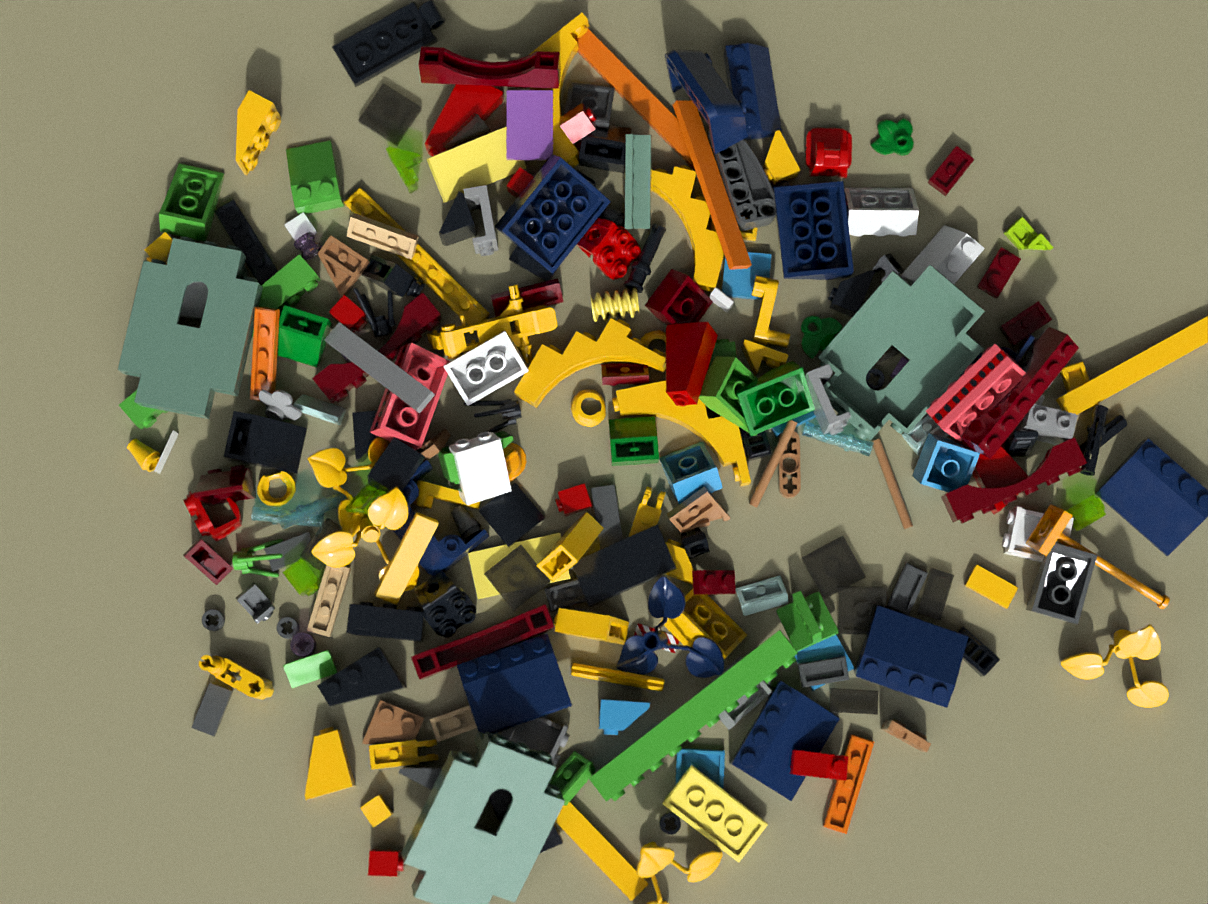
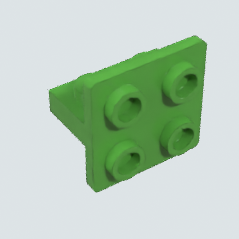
M798 591L792 594L793 603L776 610L786 634L797 652L838 634V628L819 592L804 597L802 592Z

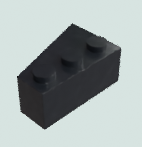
M361 601L359 605H349L346 633L358 636L423 642L425 618L423 612H420V607L407 606L406 610L397 609V605L383 604V607L373 606L374 603Z

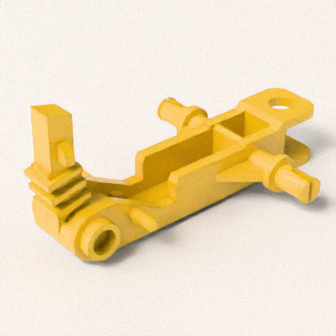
M518 284L508 286L511 297L509 305L500 316L482 320L481 323L466 325L465 316L460 315L462 326L456 327L455 324L441 326L442 331L440 333H437V330H433L432 333L427 334L428 341L432 344L433 349H444V354L447 355L448 359H456L461 356V353L468 352L499 333L506 331L514 344L522 352L525 362L531 363L532 355L530 349L532 344H529L528 336L556 329L557 319L555 310L545 305L523 310L521 304L523 298L520 297ZM510 321H514V332H511ZM476 330L479 342L471 340V343L466 344L464 333L469 332L472 334Z

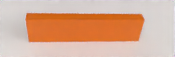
M255 307L251 400L260 401L259 392L261 390L273 394L276 388L280 309Z
M853 734L850 735L844 756H849L847 781L836 780L823 827L847 834L874 741Z

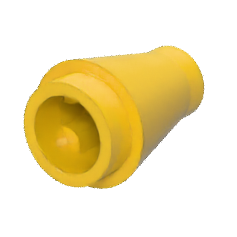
M133 439L128 444L127 449L132 453L142 470H147L148 472L155 470L160 459V453L138 439Z

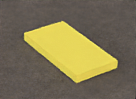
M507 126L427 158L444 203L455 199L459 191L464 194L463 189L488 185L516 173L520 167L526 169L524 160L506 159Z
M556 533L515 542L510 547L502 545L468 553L478 600L569 580V570L553 582L536 566L561 538V534Z
M692 764L662 802L664 806L737 862L741 861L768 825L765 820Z

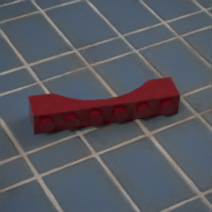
M421 47L418 64L421 83L559 89L561 75L560 52L536 51L529 56L517 60L487 62L463 57L444 47Z
M424 293L404 307L403 316L397 330L389 341L378 350L389 360L397 358L402 346L409 343L416 344L421 340V335L427 330L432 331L440 325L441 314ZM353 362L330 364L312 379L333 404L335 401L337 403L343 401L348 396L347 392L355 387L357 389L367 381L366 377L369 375Z
M1051 327L1046 329L1034 344L1030 366L1016 389L998 406L975 418L960 436L972 450L990 459L1079 349L1070 336Z
M1074 437L1048 449L1035 471L1019 483L993 489L964 485L944 494L941 498L952 522L960 520L961 524L974 519L973 514L978 511L986 514L996 509L994 504L1003 501L1004 505L1017 500L1016 495L1024 492L1025 495H1029L1038 491V485L1044 482L1049 486L1060 481V475L1067 473L1068 476L1079 473L1082 471L1080 467L1087 462Z
M545 604L480 632L414 655L411 659L419 680H424L457 667L458 664L501 650L552 630L555 627Z

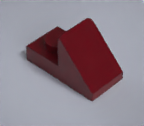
M201 538L183 555L215 585H218L234 569L209 543Z

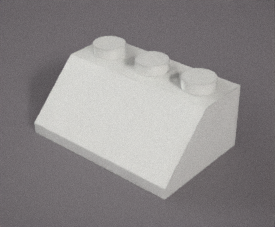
M844 188L849 235H898L903 237L916 235L919 209L913 188Z
M944 225L904 271L901 277L912 286L926 268L932 265L955 284L985 248L967 233Z
M506 331L499 333L443 366L467 406L529 371L527 363Z

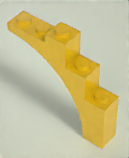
M684 165L674 166L672 175L663 169L651 170V191L658 194L673 208L682 220L689 235L694 255L693 281L702 290L712 292L716 288L724 252L716 229L707 230L710 212L705 198H691L696 171Z
M610 318L597 342L595 341L596 338L587 332L581 334L576 331L563 354H561L562 351L553 345L547 347L542 344L528 367L529 371L523 375L514 393L519 399L537 408L545 396L560 381L576 371L606 362H633L664 372L666 369V355L657 349L652 351L646 348V344L637 338L631 340L633 334L629 328L630 325L621 319L615 321Z

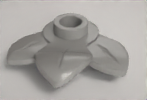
M265 390L259 392L260 401L266 405L265 414L268 418L278 421L285 420L286 418L296 420L302 415V411L292 405L293 399L288 392L284 390H276L273 394Z

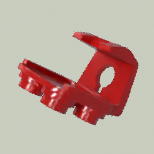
M813 128L807 133L805 163L809 168V176L847 178V172L852 163V135L848 131L836 128Z
M597 218L577 243L580 250L588 257L591 254L593 255L594 264L608 278L613 280L624 277L631 262L640 255V248L632 235L624 227L605 219Z
M189 491V494L186 495L187 498L183 499L191 517L194 515L198 517L194 522L202 537L206 535L209 537L211 535L213 540L218 542L242 526L238 505L230 498H227L228 505L236 519L217 528L213 527L200 500L195 498L194 493Z

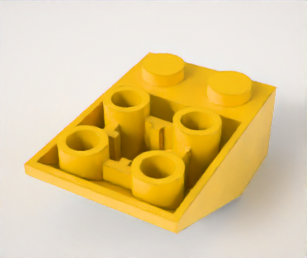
M250 90L237 110L236 162L245 175H248L250 170L253 171L255 169L261 151L266 150L270 142V135L273 131H277L281 123V117L274 103Z

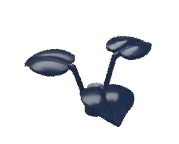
M661 577L654 584L650 592L648 608L654 618L663 617V620L658 626L654 627V631L648 632L644 636H632L624 643L616 668L623 672L640 675L650 673L658 664V656L654 651L671 648L690 651L686 657V665L694 676L709 678L721 675L724 671V658L719 646L713 640L699 637L694 641L693 648L668 643V637L665 632L661 631V628L668 621V617L674 619L682 614L685 608V597L681 589L669 578Z

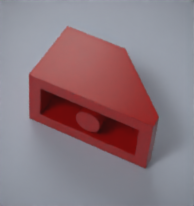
M792 750L790 774L847 781L849 756Z

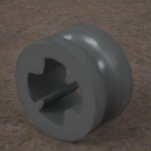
M211 609L203 614L202 624L207 630L218 631L224 626L225 617L220 611ZM210 615H218L219 619L217 621L219 623L217 625L211 624L209 626L208 621L210 620L208 617Z
M291 617L282 618L277 623V633L285 639L294 638L299 632V624ZM290 621L293 623L291 626L293 632L291 634L287 632L286 635L283 633L285 630L283 624L285 622L289 624Z

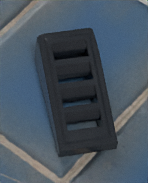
M739 427L748 462L771 456L772 452L765 431L758 433L757 436H750ZM760 436L761 440L749 443L748 439ZM763 445V449L756 451L751 449V447Z
M1016 431L1004 441L1005 451L1011 457L1028 456L1038 438V432Z
M961 627L958 633L968 636L966 648L971 643L975 645L967 654L964 652L963 660L977 674L983 677L1000 659L965 627ZM980 650L982 653L973 660L971 657ZM985 657H988L989 660L981 667L979 663Z

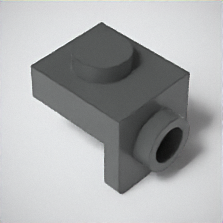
M255 582L236 597L237 601L253 617L257 624L260 621L269 619L275 609L273 602Z

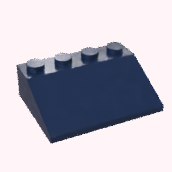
M552 154L494 227L553 274L611 201L561 157Z
M843 181L774 187L784 279L832 280L850 278L854 269Z
M1150 439L1140 442L1095 493L1166 556H1169L1208 517V490Z
M877 605L854 669L855 676L948 708L958 678L968 636Z
M547 633L457 665L478 732L483 734H495L572 706Z
M778 681L729 764L792 801L806 777L790 774L792 750L820 753L840 718L784 682Z

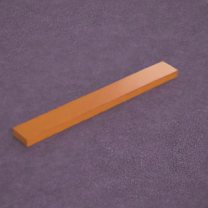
M589 29L583 36L579 38L574 37L578 42V53L612 88H615V91L695 171L678 119Z
M677 100L672 105L729 270L747 269L752 263L698 109L692 100Z

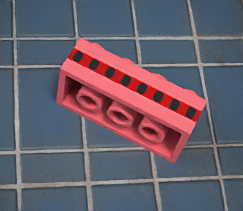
M413 343L402 346L395 364L432 391L435 396L418 413L385 388L370 433L390 442L395 437L414 450L422 448L448 375L443 366L451 361Z
M994 344L982 353V357L975 364L968 366L964 374L957 381L952 382L941 397L933 400L926 412L943 431L961 442L963 439L960 436L973 420L998 406L1016 389L1025 376L1026 371L1009 354Z

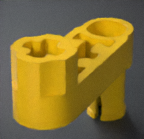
M756 275L751 296L760 297L762 301L752 342L762 345L768 343L787 348L790 334L770 330L769 327L779 280Z
M417 480L416 485L419 488V496L412 504L431 509L435 498L479 509L481 501L466 505L460 498L458 490Z
M204 655L201 659L205 661L199 660V667L202 670L210 672L219 680L249 697L263 700L271 697L274 692L271 680L261 677L231 659L217 655L212 657ZM230 670L239 673L242 677L241 680H236V677L228 674Z

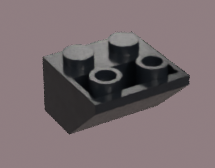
M609 125V128L596 127L594 131L582 138L579 166L624 173L626 134H631L632 128Z

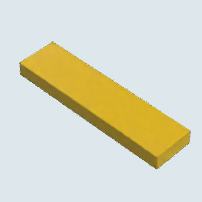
M418 512L415 513L374 593L375 597L397 605L439 524L438 520Z

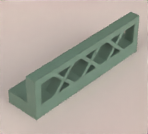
M626 134L625 229H651L652 135Z

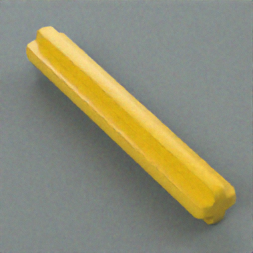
M573 663L571 668V675L656 691H663L665 680L663 678Z

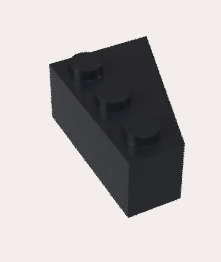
M381 647L374 649L317 685L329 706H337L406 689V686Z

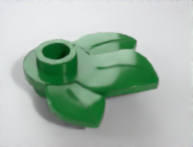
M902 118L897 124L890 120L878 122L877 129L880 138L871 143L873 150L882 155L896 153L900 156H905L913 150L914 140L911 137L913 126L907 119ZM902 141L906 142L905 145H899L898 143Z
M813 315L806 317L801 324V331L804 335L801 345L805 354L813 359L819 350L823 352L835 338V334L841 331L842 325L831 317L824 319ZM814 324L817 328L816 331H810L808 325Z

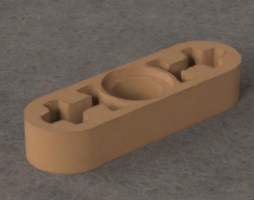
M795 431L791 436V439L795 440L791 444V452L796 451V454H783L778 463V489L785 498H794L801 489L800 437ZM785 458H792L796 463L795 469L791 471L786 470L782 464ZM782 474H796V477L791 478V484L796 486V489H793L791 494L788 493L787 489L783 488L788 483V477L783 478Z

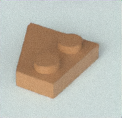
M331 235L318 252L320 260L324 264L341 297L348 294L370 263L366 258Z
M446 428L434 438L425 441L422 448L417 451L425 457L421 464L439 453L451 436Z
M705 486L667 513L669 520L681 533L691 531L697 527L709 526L710 521L722 518L723 521L731 519L726 510Z
M380 700L362 743L377 744L416 740L425 718Z
M896 719L884 721L881 727L883 731L921 752L928 751L931 743L926 741L927 736L915 730L912 733L905 728V724Z

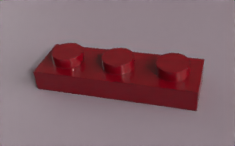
M558 278L518 288L520 297L523 298V302H521L523 310L540 305L550 306L564 302ZM509 290L490 295L496 317L500 316L509 305V300L511 299Z

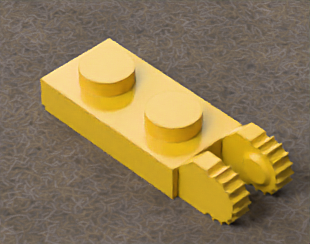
M646 487L629 537L658 524L662 512L660 509L666 492L661 491L658 494L656 507L653 508L647 506L652 488Z
M436 739L369 745L371 770L415 765L424 761L438 760V754H427L426 756L419 757L418 747L437 745Z

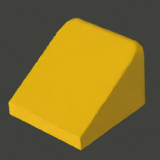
M381 794L360 807L373 828L393 815Z

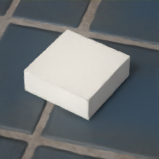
M304 212L284 224L297 245L317 233Z
M715 288L710 294V299L713 303L728 313L733 306L734 300L718 288Z

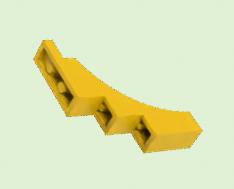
M580 13L530 53L532 54L536 51L560 52L561 75L559 89L530 87L528 90H553V155L561 157L572 168L579 163V152L560 127L559 118L562 116L561 93L563 82L571 61L579 49L578 42L574 37L579 38L583 36L589 27L588 19L583 13Z
M666 380L616 391V397L612 398L614 411H619L620 417L655 416L670 420L687 428L710 447L722 466L735 464L736 467L732 468L735 482L739 481L740 487L751 483L739 427L722 416L708 419L705 404L700 399L696 405L676 406L666 393Z

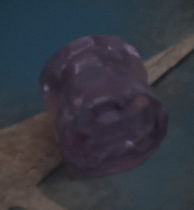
M312 232L302 235L293 244L296 250L301 251V256L305 261L318 255L322 248V245L315 241V236Z
M298 633L292 637L290 642L292 652L301 657L311 656L317 646L315 638L308 633Z

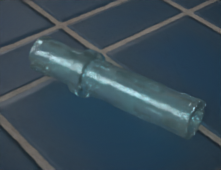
M806 421L802 436L844 448L846 452L850 450L868 457L874 444L873 442L854 437V434L851 433L849 435L844 433L831 435L829 432L823 435L820 426Z
M336 492L307 505L300 504L296 509L278 515V520H282L279 524L285 530L300 522H309L310 518L337 508L341 501L348 499H345L346 496L341 492Z
M253 506L251 519L252 521L272 522L273 525L283 523L323 528L325 513L280 509L279 506L274 508ZM266 514L283 515V516H285V518H284V517H276V516H267ZM291 516H293V517H302V518H310V520L294 519V518H291Z

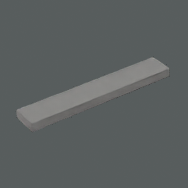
M340 322L324 339L330 346L418 413L435 396L432 391Z

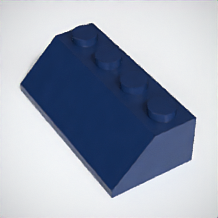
M751 43L725 46L724 62L729 90L737 102L741 101L747 111L744 115L748 137L744 140L774 137L775 131L778 130L782 134L769 48Z

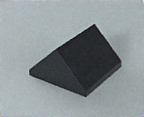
M460 191L439 231L442 245L449 246L477 236L475 224L464 194Z
M394 437L367 475L368 484L385 492L398 487L402 492L425 457Z

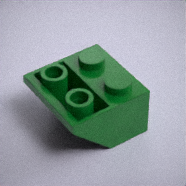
M284 305L279 319L277 356L318 368L327 343L324 339L329 335L332 323L328 318Z
M655 416L608 420L611 466L654 464L659 462Z

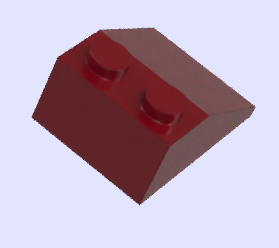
M245 465L232 466L230 471L224 472L221 469L208 470L206 475L200 476L194 496L209 506L228 503L227 498L234 502L255 499L252 470L245 468Z

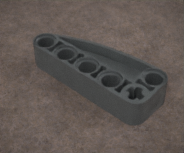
M709 129L707 138L739 229L746 231L771 224L776 217L774 192L753 151L743 139L723 150L730 155L729 157L723 156L721 152L715 154ZM727 172L734 173L736 177L732 178L728 176ZM733 193H739L743 198L738 199ZM761 209H767L771 215L764 214Z

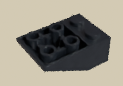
M233 411L223 457L228 461L298 474L307 428L258 415Z

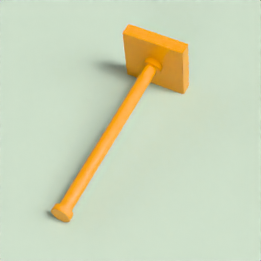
M1052 504L1049 505L1025 543L1045 556L1048 555L1056 541L1065 546L1095 554L1062 533L1073 515ZM1097 555L1096 566L1157 603V607L1160 609H1164L1168 605L1170 597L1160 595Z

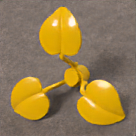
M381 437L375 438L369 446L368 458L372 462L369 465L345 468V456L337 448H326L307 458L320 485L326 488L333 487V490L339 491L347 497L348 500H343L339 504L338 519L342 530L351 533L352 537L360 530V521L368 515L367 504L363 498H353L349 492L340 486L347 480L346 472L367 470L374 467L390 441Z
M394 487L370 504L368 508L369 517H365L360 521V531L356 533L357 537L354 542L351 533L336 531L318 541L311 550L312 554L326 565L339 568L348 565L354 559L355 550L353 547L358 545L361 538L366 542H376L387 563V566H384L379 571V579L381 581L391 561L380 542V529H384L385 526L391 530L399 529L408 518V506L401 490L398 487ZM418 565L404 592L413 589L417 585L419 577Z
M1151 624L1135 632L1124 629L1116 631L1113 634V645H1109V651L1104 660H1102L1100 654L1094 652L1080 653L1061 660V666L1075 677L1094 679L1104 673L1103 666L1108 664L1114 652L1119 658L1129 659L1136 686L1127 690V697L1133 704L1152 708L1163 705L1169 697L1168 688L1163 683L1145 681L1140 684L1137 677L1133 657L1136 656L1140 659L1148 660L1156 657L1161 649L1159 636Z
M649 842L641 847V858L637 867V873L642 878L651 877L657 894L656 901H649L646 904H669L667 901H662V895L655 876L658 871L664 869L669 863L685 874H688L687 880L689 882H698L709 877L716 870L721 861L722 852H704L691 862L689 868H685L673 859L674 852L670 848L659 847L656 842Z

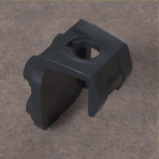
M442 570L414 589L420 605L424 609L423 616L437 635L446 638L451 637L455 634L456 629L475 620L476 606L464 589L457 588Z

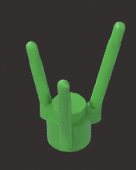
M283 539L241 548V551H234L232 556L234 570H242V574L251 573L279 577L278 573L253 569L251 567L255 566V561L282 558L283 555L281 553L254 555V553L250 552L283 542Z

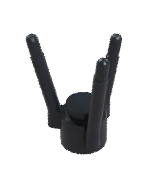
M354 287L353 291L370 323L375 338L392 333L391 327L396 325L393 316L392 291L388 290L387 292L388 319H386L385 315L375 317L366 295H361L358 288Z
M518 400L476 401L469 405L500 406V409L474 414L475 418L501 414L503 420L507 419V421L486 432L495 433L509 425L517 424L516 419L522 418Z

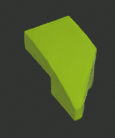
M1019 217L1004 232V235L1019 250H1052L1054 248L1042 233L1037 234L1023 217Z

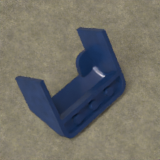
M678 49L665 53L671 90L674 93L684 88L709 125L714 153L717 154L747 138L744 115L747 113L746 108L741 101L737 102L712 66V60L708 53H703L701 50Z
M428 460L418 467L402 491L408 506V518L403 526L393 530L400 540L404 537L415 515L410 505L419 496V488L416 482L433 469ZM484 529L467 544L457 535H447L439 542L433 535L419 563L431 576L436 575L441 570L446 573L467 556L468 553L484 542L489 535Z

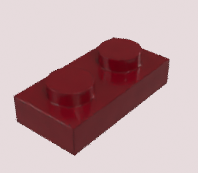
M956 145L927 183L946 197L975 159Z
M1001 247L977 288L997 299L1021 258Z
M1038 301L999 328L1013 347L1025 339L1029 333L1032 334L1049 323L1052 318L1040 301Z
M637 363L601 364L602 385L616 386L619 384L639 385L649 383L647 365Z
M735 570L692 571L694 595L736 594Z

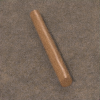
M793 420L787 422L749 502L750 505L758 507L796 428L797 422Z
M880 438L871 441L903 528H910L913 525Z

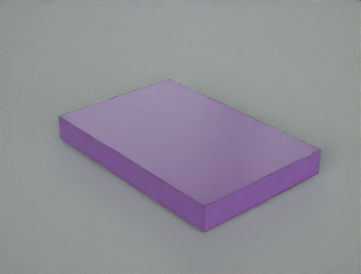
M507 90L506 159L548 160L553 154V90Z

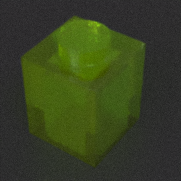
M1094 494L1065 510L1073 515V527L1076 531L1087 527L1106 515L1103 502L1098 497L1096 498Z
M300 558L282 572L301 596L307 595L309 597L319 589L318 585L321 583V580L303 558Z

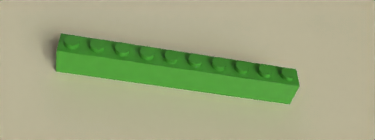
M299 254L261 285L263 290L259 306L280 309V319L284 305L294 307L301 300L300 297L304 293H310L318 286L317 282L320 281V278ZM136 390L119 406L140 429L149 428L157 421L156 418L162 412L167 413L168 411L139 406L134 402Z
M779 630L592 775L589 780L606 802L611 798L615 802L626 793L623 790L631 783L634 787L644 779L642 775L648 769L653 772L664 763L661 759L667 754L672 758L683 748L680 744L688 739L691 743L702 734L699 731L707 724L710 728L720 720L718 715L725 709L729 713L740 704L737 700L743 695L749 698L759 689L756 685L764 680L768 683L778 675L776 673L778 668L782 665L787 668L797 660L795 658V655L798 654L797 650L782 631Z

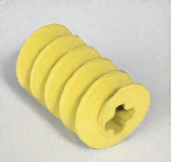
M636 288L632 289L631 295H629L627 289L623 290L622 296H620L617 290L614 291L613 297L610 296L608 291H605L604 298L601 297L599 292H596L594 299L590 295L594 322L598 321L599 315L602 316L604 321H607L608 314L611 315L613 320H616L617 313H620L622 319H625L626 312H629L631 318H634L636 311L639 312Z

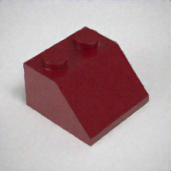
M671 269L644 306L664 324L674 325L699 322L713 301L689 275Z

